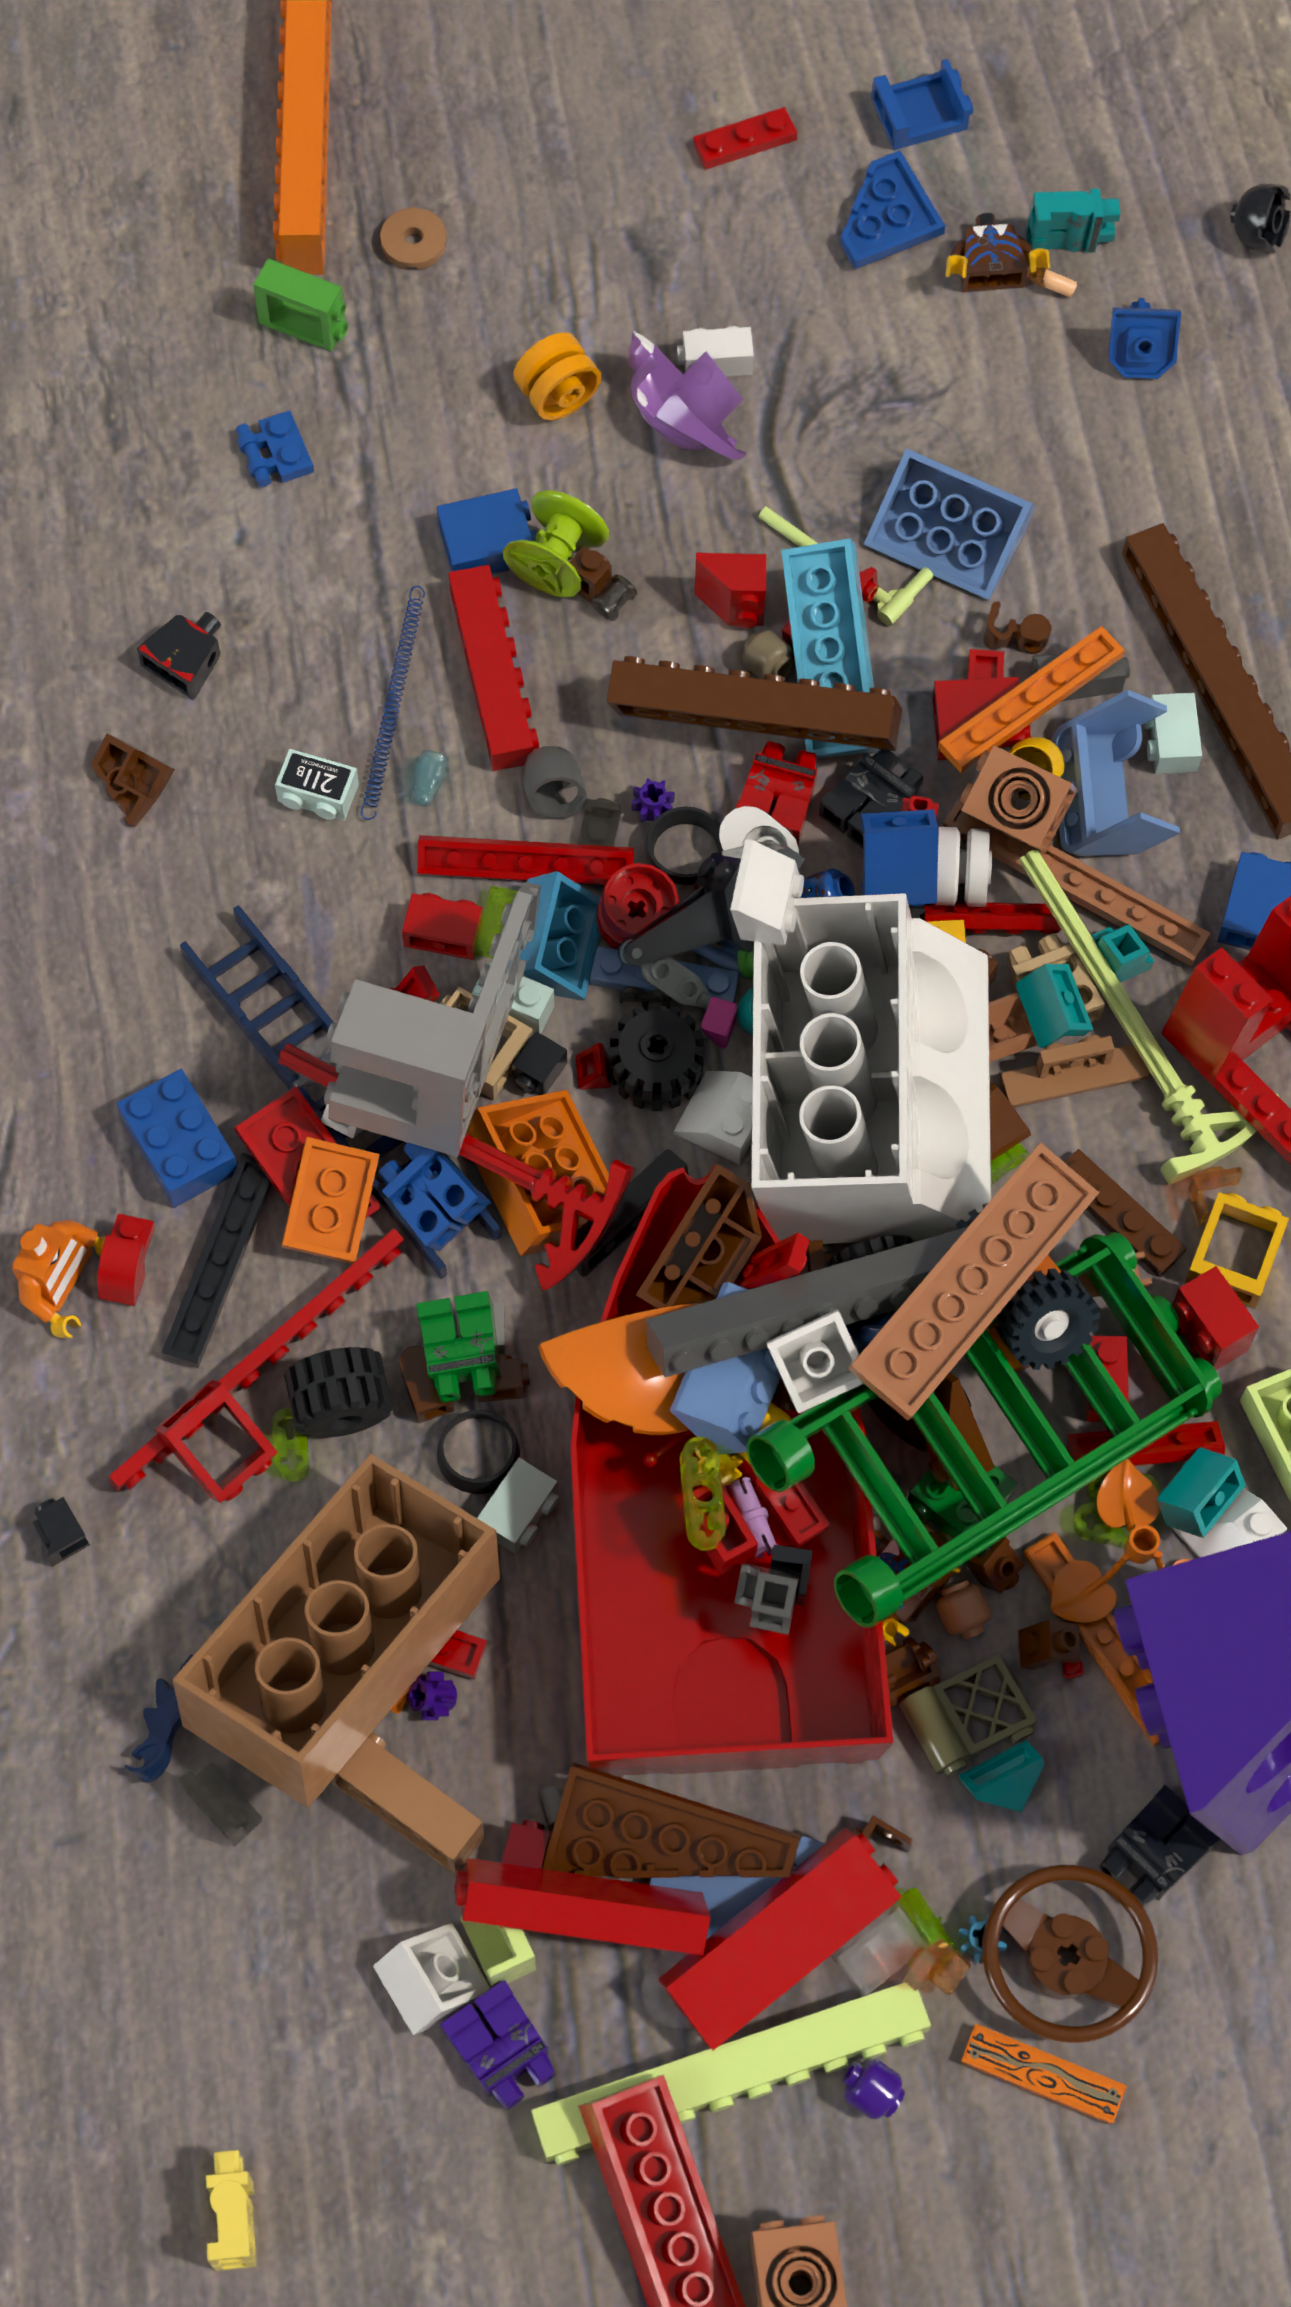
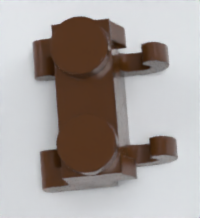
M908 1637L903 1640L902 1646L886 1653L890 1707L898 1705L907 1698L906 1693L918 1686L920 1689L934 1686L941 1681V1672L937 1665L938 1657L934 1649L925 1641L918 1644L912 1637Z

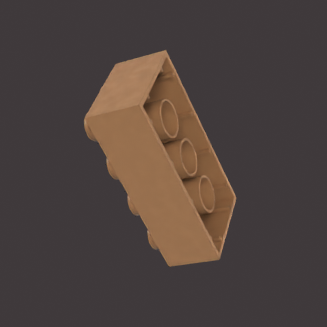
M370 1454L174 1677L173 1685L183 1727L306 1808H309L500 1579L496 1530L373 1454Z

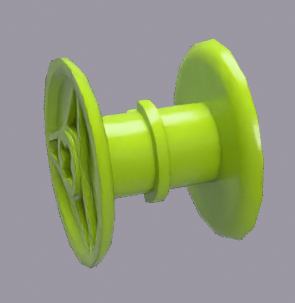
M552 490L538 491L532 497V511L538 522L545 529H540L537 532V542L523 539L509 542L503 548V559L517 577L534 589L552 596L562 598L573 597L581 590V579L575 567L568 561L573 557L571 552L576 550V546H584L589 549L601 547L609 539V529L595 510L581 500L563 492Z

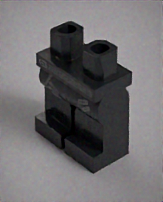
M881 749L873 756L866 753L861 758L860 763L852 768L845 779L832 792L829 790L820 799L819 816L843 834L847 831V837L863 848L861 814L901 811L903 797L911 798L916 796L923 784L924 777L917 770L910 767L900 777L893 773L892 769L897 765L898 758L890 750Z
M1164 1785L1142 1811L1112 1841L1107 1849L1109 1852L1099 1868L1103 1873L1116 1880L1127 1869L1138 1879L1129 1891L1135 1895L1144 1907L1155 1898L1160 1900L1217 1845L1221 1838L1194 1816H1191L1173 1837L1165 1843L1163 1840L1186 1818L1189 1808L1167 1785Z

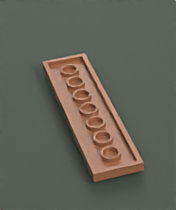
M1040 1142L849 1366L848 1370L908 1421L1099 1192Z

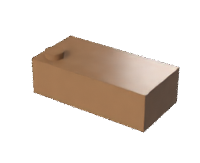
M372 1732L332 1779L331 1783L456 1876L457 1870H461L466 1863V1858L471 1857L485 1838L483 1822L385 1750L386 1742Z

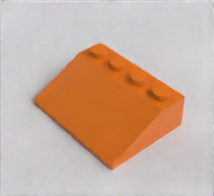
M568 1090L477 1107L474 1111L467 1134L538 1170H545L548 1167L553 1168L556 1171V1179L559 1180L566 1175L571 1178L572 1187L575 1188L580 1183L586 1185L587 1195L589 1196L596 1191L605 1195L609 1172ZM475 1163L520 1256L546 1251L545 1244L549 1242H554L560 1246L563 1207L560 1206L553 1211L548 1208V1199L544 1198L537 1203L532 1200L530 1190ZM579 1216L577 1230L588 1220Z

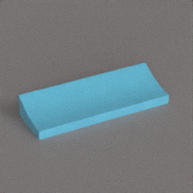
M849 538L781 550L797 680L812 679L819 681L821 687L833 688L834 683H844L855 686V691L869 693V688H874L856 545ZM805 739L806 751L815 753L817 755L816 759L877 753L881 750Z

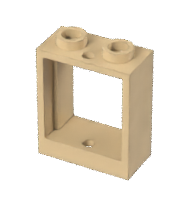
M458 986L453 995H446L440 1004L468 1011L473 994ZM510 1015L502 1033L508 1040L491 1063L481 1091L482 1094L492 1100H495L513 1074L512 1064L533 1036L532 1028Z

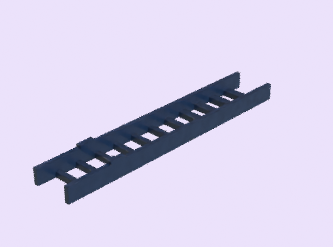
M238 905L233 908L235 921L251 941L210 969L204 965L186 941L180 944L182 956L287 1088L291 1090L297 1086L321 1120L324 1114L322 1111L326 1108L324 1104L325 1096L314 1102L301 1085L309 1078L300 1073L293 1075L286 1066L278 1063L280 1058L279 1054L281 1050H284L286 1043L296 1047L322 1028L328 1033L331 1023L334 1022L303 985L298 975L285 959H282ZM257 950H260L272 967L229 995L216 978ZM281 976L294 993L250 1022L244 1011L239 1007L240 1003ZM302 1002L315 1019L274 1048H271L258 1031ZM331 1050L319 1057V1059L329 1064L333 1063L330 1062ZM323 1124L337 1144L351 1147L345 1140L348 1136ZM384 1135L364 1150L380 1154V1159L405 1141ZM412 1159L404 1163L402 1168L405 1169L412 1162ZM374 1177L372 1194L440 1279L447 1276L444 1262L434 1249L425 1246L394 1206L391 1199H388L382 1190L386 1187L382 1180L378 1181ZM485 1208L469 1223L471 1224L477 1219L494 1241L501 1237L500 1226ZM460 1223V1225L463 1227V1229H464L466 1226H468V1225H465V1224H463V1223Z

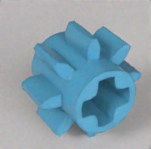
M973 1915L970 1916L969 1925L971 1929L960 1928L957 1934L961 1938L966 1939V1943L959 1950L960 1954L969 1952L974 1956L972 1960L973 1965H976L979 1959L983 1958L982 1948L977 1946L978 1939L976 1937H978L980 1932H984L989 1915L985 1921L980 1922ZM999 1941L998 1951H1005L1007 1944Z

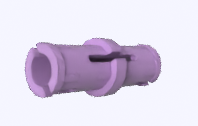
M746 1477L742 1478V1484H740L739 1480H736L729 1484L727 1488L732 1495L737 1509L758 1542L755 1557L760 1559L765 1557V1552H767L768 1556L772 1555L773 1546L778 1544H776L766 1520L769 1516L766 1508H761L752 1486L751 1478Z

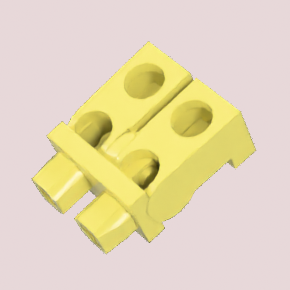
M239 2150L215 2152V2174L206 2175V2186L211 2194V2207L217 2215L218 2242L207 2243L208 2261L215 2271L257 2267L253 2207L248 2197L249 2195H255L254 2182L248 2171H244L243 2157H240Z

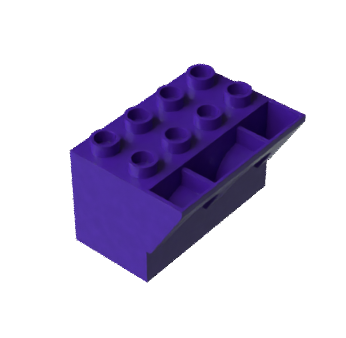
M1291 1531L1125 1579L1132 1604L1114 1609L1117 1630L1127 1656L1136 1655L1141 1669H1150L1154 1683L1135 1689L1141 1717L1149 1736L1158 1734L1164 1749L1172 1747L1190 1814L1240 1855L1253 1852L1291 1813Z

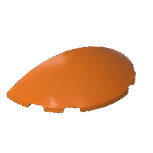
M701 1303L658 1308L610 1319L566 1333L538 1345L541 1357L557 1384L561 1388L568 1387L582 1400V1408L605 1423L615 1420L632 1426L633 1432L641 1434L667 1435L689 1430L670 1412L685 1372L664 1378L647 1348L646 1319Z

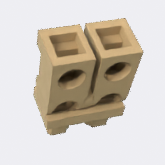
M1054 933L1043 937L1039 941L1038 948L1042 954L1040 956L1032 958L1026 946H1020L1009 951L1007 959L1011 970L1009 983L1013 991L1018 992L1016 983L1044 964H1069L1091 1023L1101 1020L1105 1003L1082 962L1076 956V952L1071 944L1065 946L1058 935Z

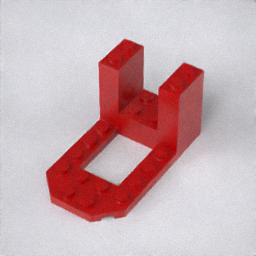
M1290 896L1272 909L1250 952L1238 963L1221 947L1195 967L1161 1034L1291 1165V1109L1243 1061L1285 1028L1291 1032Z

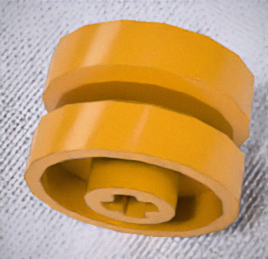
M560 332L538 341L524 353L515 366L513 380L520 390L530 398V403L538 415L544 420L553 421L572 414L591 399L601 383V372L594 362L585 355V350L571 333Z

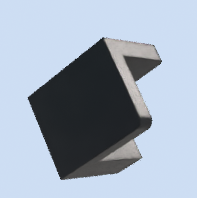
M774 1545L770 1569L801 1575L795 1605L804 1606L813 1550Z

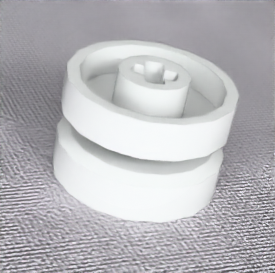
M957 827L938 828L937 903L935 905L954 906L958 897V884H964V901L967 906L986 907L988 884H991L992 851H989V828H971L967 833L966 850H960V832Z

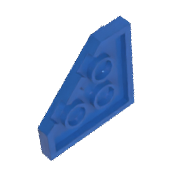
M901 150L870 162L862 188L858 192L847 225H845L841 234L840 245L854 269L945 233L944 222Z

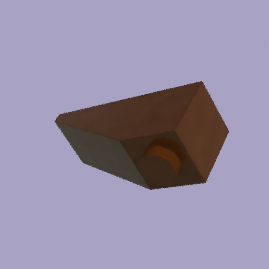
M949 1372L933 1392L987 1473L995 1468L961 1383L955 1375ZM926 1441V1448L932 1462L928 1463L932 1475L939 1483L945 1481L956 1492L959 1491Z

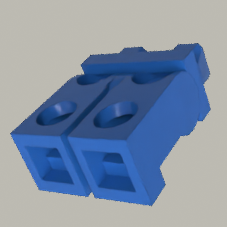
M407 1143L403 1150L412 1159V1162L405 1169L395 1160L387 1162L378 1171L386 1185L382 1191L388 1199H391L394 1206L425 1246L440 1251L463 1229L460 1223L468 1225L491 1202L481 1191H478L446 1153Z

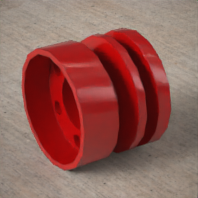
M636 863L620 868L611 875L597 906L596 924L600 936L610 947L618 950L619 945L624 940L678 904L679 896L674 882L664 871L653 865ZM635 912L641 915L636 916L634 919L629 916V914L633 915Z

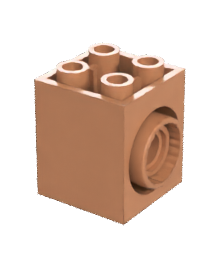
M993 745L990 752L987 750L983 752L977 764L976 770L980 771L974 785L968 783L962 793L960 803L964 805L961 811L1046 854L1078 789L1072 783ZM1025 793L1030 794V804L1025 809L1017 810L1015 805L1017 798Z
M824 2215L801 2218L798 2226L785 2228L783 2221H771L759 2224L757 2231L752 2232L750 2248L758 2307H847L835 2221L825 2222ZM794 2277L805 2279L809 2284L810 2293L803 2296L794 2294L789 2287V2280Z

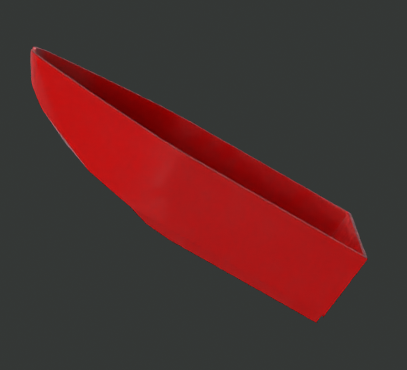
M712 1165L708 1175L699 1179L687 1175L684 1167L669 1172L657 1185L616 1273L600 1322L657 1309L636 1296L711 1174L715 1167L714 1165ZM755 1200L754 1204L762 1238L751 1256L780 1242ZM575 1395L570 1449L586 1750L590 1769H596L623 1778V1775L672 1773V1775L793 1768L799 1767V1765L839 1762L860 1764L863 1761L879 1760L894 1743L883 1621L868 1628L858 1625L844 1611L834 1589V1577L837 1572L865 1555L877 1556L872 1505L823 1430L807 1439L815 1459V1468L809 1477L802 1480V1483L831 1525L829 1529L798 1547L813 1551L804 1606L795 1605L790 1631L787 1635L750 1627L752 1608L734 1603L742 1564L720 1575L681 1510L685 1495L706 1485L695 1471V1464L701 1460L695 1452L704 1443L692 1432L660 1456L655 1466L646 1467L642 1462L643 1456L648 1452L653 1453L678 1433L667 1435L641 1434L633 1432L632 1426L615 1420L605 1423L582 1408V1400ZM860 1408L850 1414L865 1435ZM784 1411L792 1419L803 1413L798 1414L797 1411ZM742 1457L743 1462L736 1467L742 1475L737 1480L742 1484V1478H751L752 1486L761 1508H766L769 1516L766 1520L776 1544L796 1548L754 1486V1482L758 1477L752 1466ZM725 1485V1486H724L725 1489L727 1490L728 1494L730 1495L731 1499L733 1500L732 1495H731V1493L729 1492V1490H728V1488H727L728 1486ZM765 1552V1557L757 1559L754 1555V1558L744 1563L770 1568L772 1555L768 1556L767 1552Z

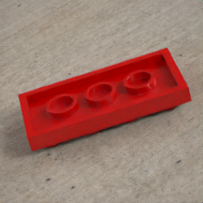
M297 1086L234 1128L239 1138L289 1208L306 1137L337 1144ZM372 1192L365 1219L382 1208Z

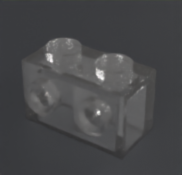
M892 1905L830 1957L854 1990L867 1996L928 1946L901 1908Z

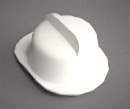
M743 806L732 810L725 816L720 826L719 839L723 850L743 846L745 839L789 847L799 854L798 845L793 835L770 815L757 807Z

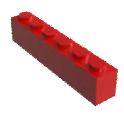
M489 565L448 572L449 591L492 771L523 766L527 756L539 748V741L536 729H529L527 719L532 718L528 697L522 698L520 688H524L521 667L514 668L512 658L517 657L514 638H507L505 628L510 627L507 609L506 607H499L497 599L502 597L499 577L492 578Z

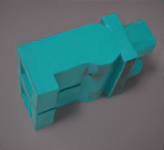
M1100 188L1090 189L1089 193L1085 191L1034 192L1025 229L1026 240L1033 249H1065L1070 252H1077L1085 248V253H1094L1098 242L1114 241V222H1119L1121 215L1119 199H1101Z

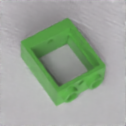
M268 258L253 284L259 324L332 352L338 340L342 341L345 338L349 325L345 318L346 302L343 300L342 287Z

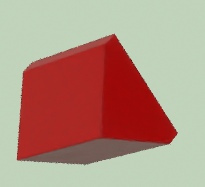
M598 1042L575 1055L578 1089L611 1088L608 1053L603 1043Z

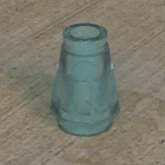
M423 750L421 756L416 758L412 794L410 797L412 801L425 806L431 805L432 799H434L450 770L447 766L449 759L446 756L435 751Z

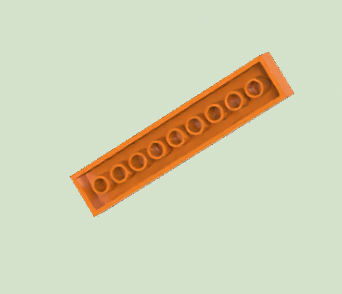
M281 0V19L286 20H283V26H280V46L285 47H282V53H279V73L282 74L281 80H278V100L281 103L280 108H277V128L280 129L279 136H276V155L279 157V164H275V183L278 185V192H274V211L277 213V220L273 221L276 261H282L283 264L310 275H324L332 0Z

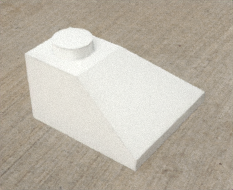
M1243 1489L1204 1538L1175 1528L1173 1530L1197 1558L1285 1533L1287 1527L1261 1498Z

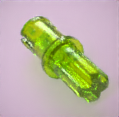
M913 1887L900 1895L902 1898L899 1899V1902L918 1930L914 1934L916 1937L920 1935L938 1966L960 1953L942 1926L941 1921L943 1919L941 1916L936 1918L917 1887Z

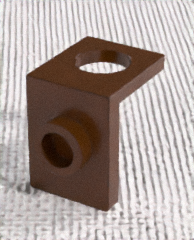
M872 1815L864 1830L857 1826L853 1832L856 1835L861 1832L868 1840H870L875 1832L906 1852H909L914 1841Z

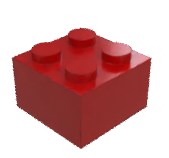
M1217 1266L1178 1288L1172 1303L1179 1319L1177 1334L1180 1336L1184 1335L1190 1343V1351L1194 1358L1206 1360L1215 1370L1248 1352L1259 1329V1325Z

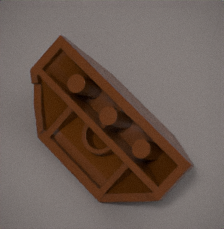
M716 1164L636 1296L658 1309L715 1300L723 1283L729 1282L733 1284L762 1238L750 1183L721 1165Z

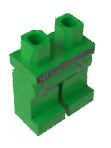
M488 1291L454 1297L461 1337L458 1335L456 1313L450 1298L416 1303L424 1342L428 1376L433 1386L436 1387L439 1398L443 1403L457 1401L461 1398L459 1387L461 1382L473 1380L474 1392L478 1396L496 1393V1376L501 1375L494 1307Z

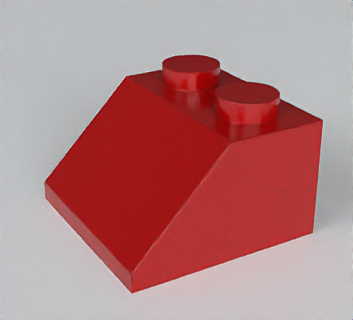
M696 552L694 594L728 625L740 628L763 626L766 598V554Z

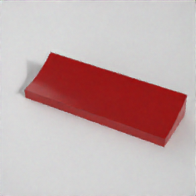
M656 2076L579 2105L578 2107L648 2307H745L665 2076Z

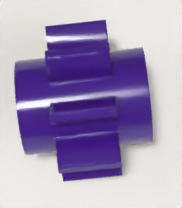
M646 778V783L641 788L637 786L633 788L635 799L631 801V811H640V822L642 823L645 820L655 821L661 814L673 809L671 804L675 801V793L672 791L666 792L664 780L659 783Z
M428 1671L426 1675H419L417 1681L412 1683L408 1699L413 1711H422V1720H438L439 1717L449 1716V1711L454 1708L457 1702V1690L452 1680H444V1672Z

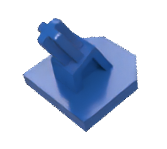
M1138 298L1137 302H1132L1130 308L1112 307L1108 360L1123 377L1158 379L1177 363L1181 310L1151 309L1150 303L1145 302L1144 298Z

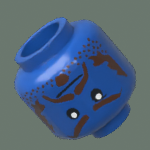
M830 868L806 877L800 898L855 896V889L849 876L843 874L838 869Z

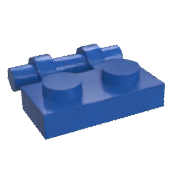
M290 410L259 420L260 433L257 434L251 433L248 424L237 426L238 446L240 451L246 454L249 461L248 470L251 477L256 478L259 487L270 485L271 478L269 475L278 472L282 483L314 473L312 460ZM268 448L271 457L267 459L261 457L259 450Z

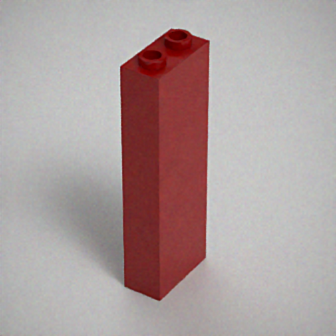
M846 1828L842 1829L795 1867L789 1877H783L707 1938L704 1955H686L657 1979L702 2041L712 2051L902 1898L894 1887L898 1883L897 1878L884 1863L878 1866L871 1856L875 1849L861 1832L856 1835Z
M466 1858L464 1870H457L454 1884V1894H456L455 1906L461 1907L462 1921L704 1955L710 1914L703 1892Z

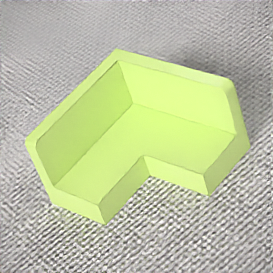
M461 1916V1922L491 1988L504 1979L508 1984L536 1970L535 1956L523 1929L462 1921Z

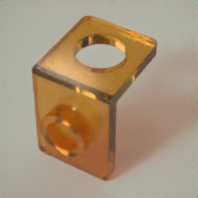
M1216 1166L1205 1169L1201 1174L1193 1175L1188 1190L1198 1226L1204 1225L1208 1216V1208L1203 1191L1238 1185L1243 1174L1242 1167L1224 1170L1223 1167Z

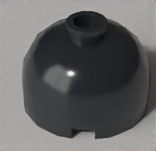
M1259 184L1248 189L1241 196L1238 203L1233 205L1230 216L1231 223L1234 224L1235 232L1240 242L1246 247L1259 252L1274 254L1276 252L1273 249L1274 245L1276 244L1277 247L1282 246L1291 218V211L1285 210V200H1291L1287 187L1276 184Z

